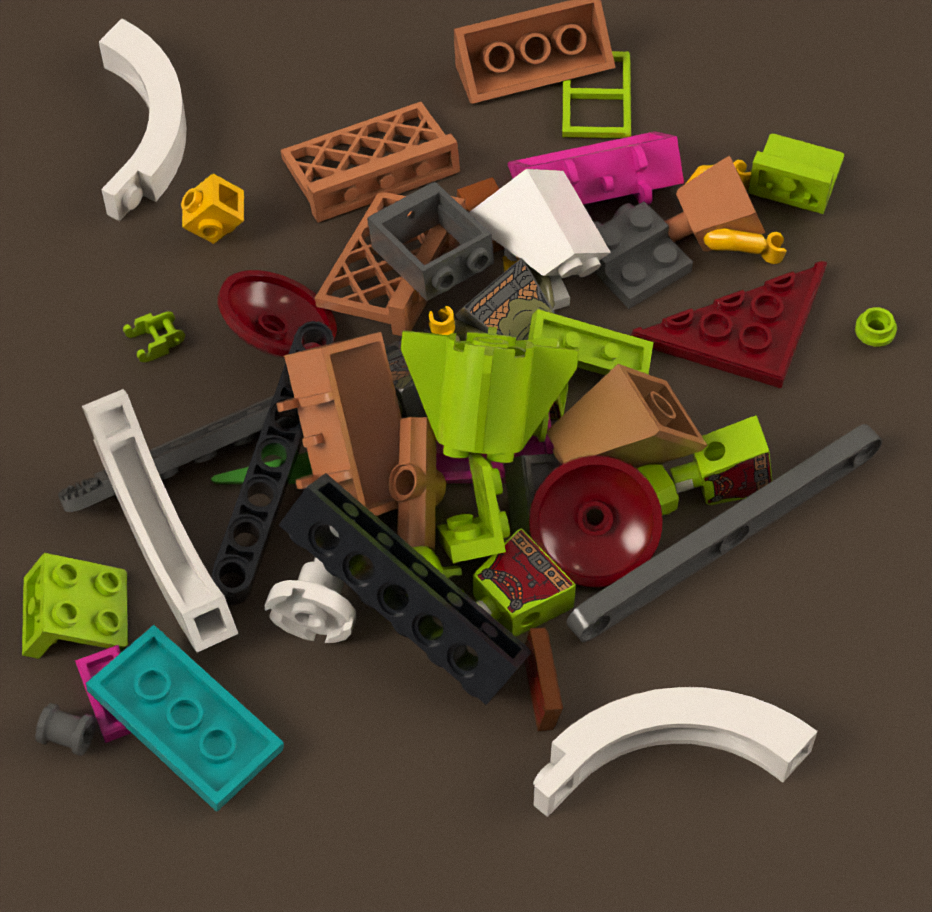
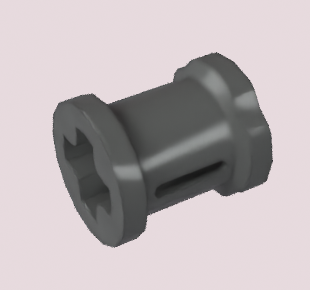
M49 703L39 717L35 735L36 742L44 745L48 742L57 743L72 748V753L82 756L88 750L94 737L96 718L89 714L80 717L60 711L59 705Z

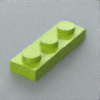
M537 309L532 314L528 340L558 338L561 348L579 349L578 368L607 375L617 364L649 375L653 342Z

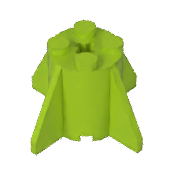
M489 326L488 333L467 332L466 341H456L457 333L441 335L403 330L402 354L436 440L439 444L444 445L443 454L449 457L467 458L470 452L487 454V459L499 463L513 462L514 453L520 452L527 444L576 371L578 365L579 349L534 345L527 340L526 348L524 349L516 346V337L498 335L497 327Z

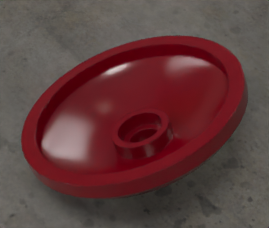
M245 270L230 275L223 282L217 297L218 308L229 328L245 343L271 356L285 359L284 355L289 354L297 330L307 322L315 321L327 325L332 331L334 339L337 333L336 320L331 310L316 307L315 297L317 294L289 277L269 271ZM311 342L303 347L307 350L321 345Z
M606 455L580 456L556 467L539 485L532 500L529 517L532 540L574 584L587 587L609 586L650 560L658 547L663 525L661 505L650 481L631 464ZM591 509H599L604 515L601 521L593 523L587 519V513Z

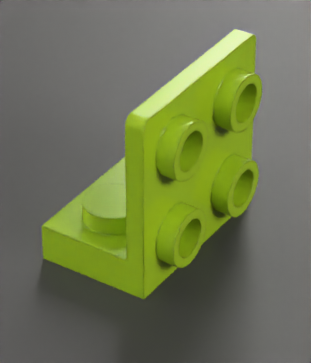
M770 134L764 151H757L754 158L748 193L824 214L843 163L844 153L785 136Z
M470 452L469 454L479 517L473 518L472 514L455 515L447 519V524L437 526L439 542L453 563L504 553L506 550L503 538L510 537L507 515L505 511H500L496 495L503 494L498 468H492L491 461L486 460L480 453Z
M43 553L24 577L22 656L39 659L58 639L104 648L119 645L120 651H122L128 645L127 571L112 566Z

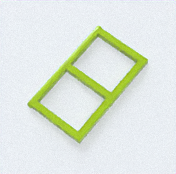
M612 51L614 62H623V89L571 88V79L563 81L562 137H631L630 53L628 51ZM570 99L623 100V127L570 126Z

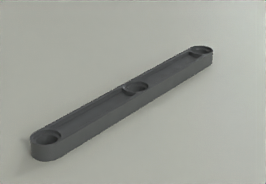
M867 424L856 427L584 601L571 612L566 621L567 626L581 642L594 639L866 463L880 449L883 440Z

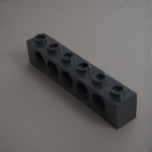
M327 473L305 488L280 522L279 526L289 534L295 544L306 548L323 563L325 569L331 575L340 578L351 587L364 604L375 608L392 623L393 628L400 635L412 640L426 653L432 663L444 668L461 683L462 688L469 695L478 698L485 705L490 702L532 653V650ZM329 525L337 531L339 537L332 533ZM364 556L371 560L373 567L367 564ZM397 585L405 589L408 597L400 592ZM432 615L441 621L443 627L433 620ZM466 645L473 648L478 657L471 654Z

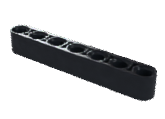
M311 321L303 324L295 334L289 354L306 350L303 346L307 343L313 342L321 346L333 343L332 331L321 322ZM286 362L213 567L212 579L223 593L227 605L241 604L252 591L302 445V438H304L297 408L278 412L276 404L277 402L294 398ZM282 417H291L298 425L293 428H283L276 421ZM269 455H277L285 463L279 467H270L262 460ZM258 493L265 494L271 499V503L267 506L258 507L253 505L249 498ZM250 533L258 541L253 546L243 547L237 544L234 539L239 534ZM227 573H237L242 576L244 582L238 587L231 588L223 585L220 579Z

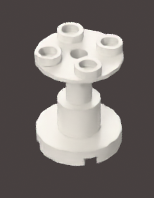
M329 525L332 533L339 537L337 531ZM316 557L314 562H308L303 565L298 580H285L276 583L270 590L265 603V610L271 609L269 618L274 624L290 634L310 641H314L316 634L327 635L325 643L344 641L351 635L356 621L355 608L346 598L340 595L344 581L331 575L325 569L323 563Z

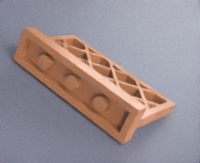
M422 102L281 150L282 160L308 199L312 215L317 223L371 204L379 191L400 194L460 172L457 141L451 133L448 135L444 134ZM417 117L421 120L418 127L403 124V122ZM376 131L386 133L383 139L368 137V135ZM396 135L411 137L408 144L393 141ZM421 139L429 140L428 142L419 144ZM342 143L351 145L348 151L332 149L333 146ZM361 147L376 149L373 156L358 154ZM386 151L393 153V154H390V155H388V156L383 157ZM304 156L315 157L312 164L296 161V159ZM325 159L340 162L337 169L322 166ZM350 164L359 165V166H356V167H353V168L348 169V167L350 166ZM315 176L322 178L312 182Z
M384 191L377 193L315 297L316 307L391 324L393 335L402 336L403 330L412 331L428 301L402 276L388 281L384 273L394 270V268L385 260L377 263L373 255L378 253L372 248L371 244L367 245L364 241L367 236H370L367 217L382 210L384 206L388 207L406 196ZM451 196L466 210L465 199ZM440 224L404 243L415 240L420 241V248L410 252L424 265L457 248L460 244ZM365 258L368 260L370 266L350 272L348 267L351 263ZM377 276L381 284L361 291L357 284L358 282ZM349 285L354 294L343 298L331 296L334 291ZM385 294L390 298L386 308L369 305L367 302Z

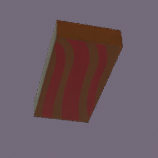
M546 627L530 628L525 645L532 650V653L524 662L537 730L548 731L556 727L563 710V704L548 630L546 631Z

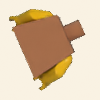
M728 156L715 165H701L695 170L685 185L677 190L676 195L684 212L665 220L669 225L668 235L673 242L694 233L703 251L718 250L753 254L761 253L762 258L771 264L780 263L787 252L785 248H780L784 241L781 233L772 232L768 235L767 239H764L762 235L766 232L746 191L749 189L751 172H746L747 164L743 160H736L733 163L731 157Z

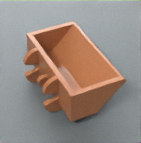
M377 332L284 355L294 398L280 401L276 404L278 412L297 408L304 435L302 442L303 446L307 447L313 474L295 480L297 489L306 488L327 473L375 516L397 509L398 501L393 499L389 493L388 479L392 469L399 464V422L402 417L382 333Z

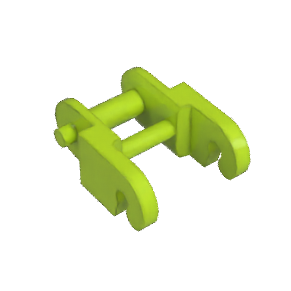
M163 312L154 317L149 313L135 319V328L132 329L129 324L123 327V332L128 338L148 333L152 334L155 342L148 344V353H145L143 349L137 351V357L140 362H149L169 354V348L184 341L186 336L184 331L176 330L172 324L175 321L173 312ZM165 328L168 333L159 336L157 331Z

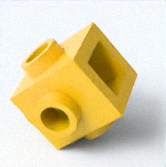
M214 173L211 174L195 188L189 189L183 196L181 203L183 209L182 228L212 244L216 243L227 233L233 232L244 221V190Z

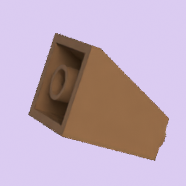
M617 364L547 430V435L554 445L553 453L562 464L580 456L606 455L621 459L635 468H639L643 465L662 464L700 452L708 446L667 381Z

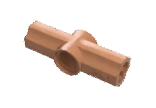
M428 417L402 418L399 422V464L392 469L388 479L389 493L393 499L398 501L397 535L411 547L428 546L434 552L435 506L442 501L446 491L445 477L436 469V437Z

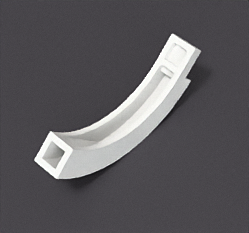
M121 19L99 41L104 68L131 84L144 99L150 111L147 129L139 147L127 163L101 189L107 215L118 221L130 210L135 209L143 196L156 202L165 192L181 163L187 131L181 88L170 60L147 34L124 19Z
M122 389L83 405L82 408L95 438L93 441L130 528L160 590L195 651H202L237 635L238 631L226 599L203 565L168 496L142 434L128 394Z
M675 687L633 694L610 702L588 713L552 741L551 763L542 768L533 782V785H535L534 806L548 817L582 781L604 764L638 749L665 744H695L725 750L759 765L781 782H784L812 751L818 731L796 716L772 704L731 691L704 687Z

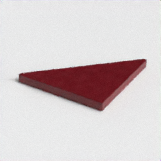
M819 261L812 268L796 274L793 271L765 281L763 286L746 292L742 289L715 299L713 304L694 311L690 308L662 319V323L645 329L638 327L633 329L631 336L653 342V350L782 389L823 279L827 262Z

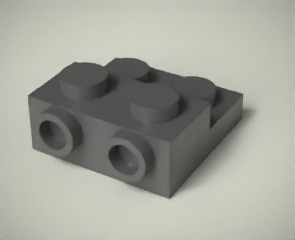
M643 201L635 207L630 203L621 206L616 211L614 219L603 225L598 221L593 222L611 252L599 261L601 266L594 273L628 309L692 272L693 261L668 237L669 225L646 202Z

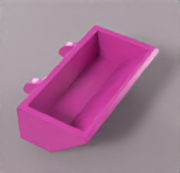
M656 131L508 162L512 179L525 169L564 171L582 204L633 194L639 204L644 201L650 205L652 203V190L684 183L677 136Z

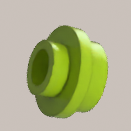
M873 307L867 309L858 317L855 332L863 343L874 347L888 345L894 340L897 324L893 315L888 310Z

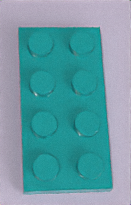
M155 625L150 627L86 683L89 694L216 812L283 751L284 742Z

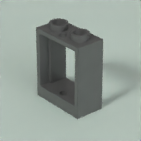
M435 181L367 217L372 248L426 301L442 292L448 291L458 283L494 264L492 234ZM440 224L461 245L424 265L403 244Z

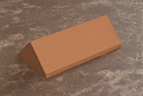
M568 0L453 29L455 64L471 104L616 68L601 0Z

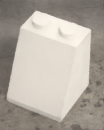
M525 169L469 212L492 234L493 240L519 259L522 258L526 264L543 276L560 275L561 278H566L571 275H579L580 277H585L600 268L601 263L599 261L611 253L564 171Z

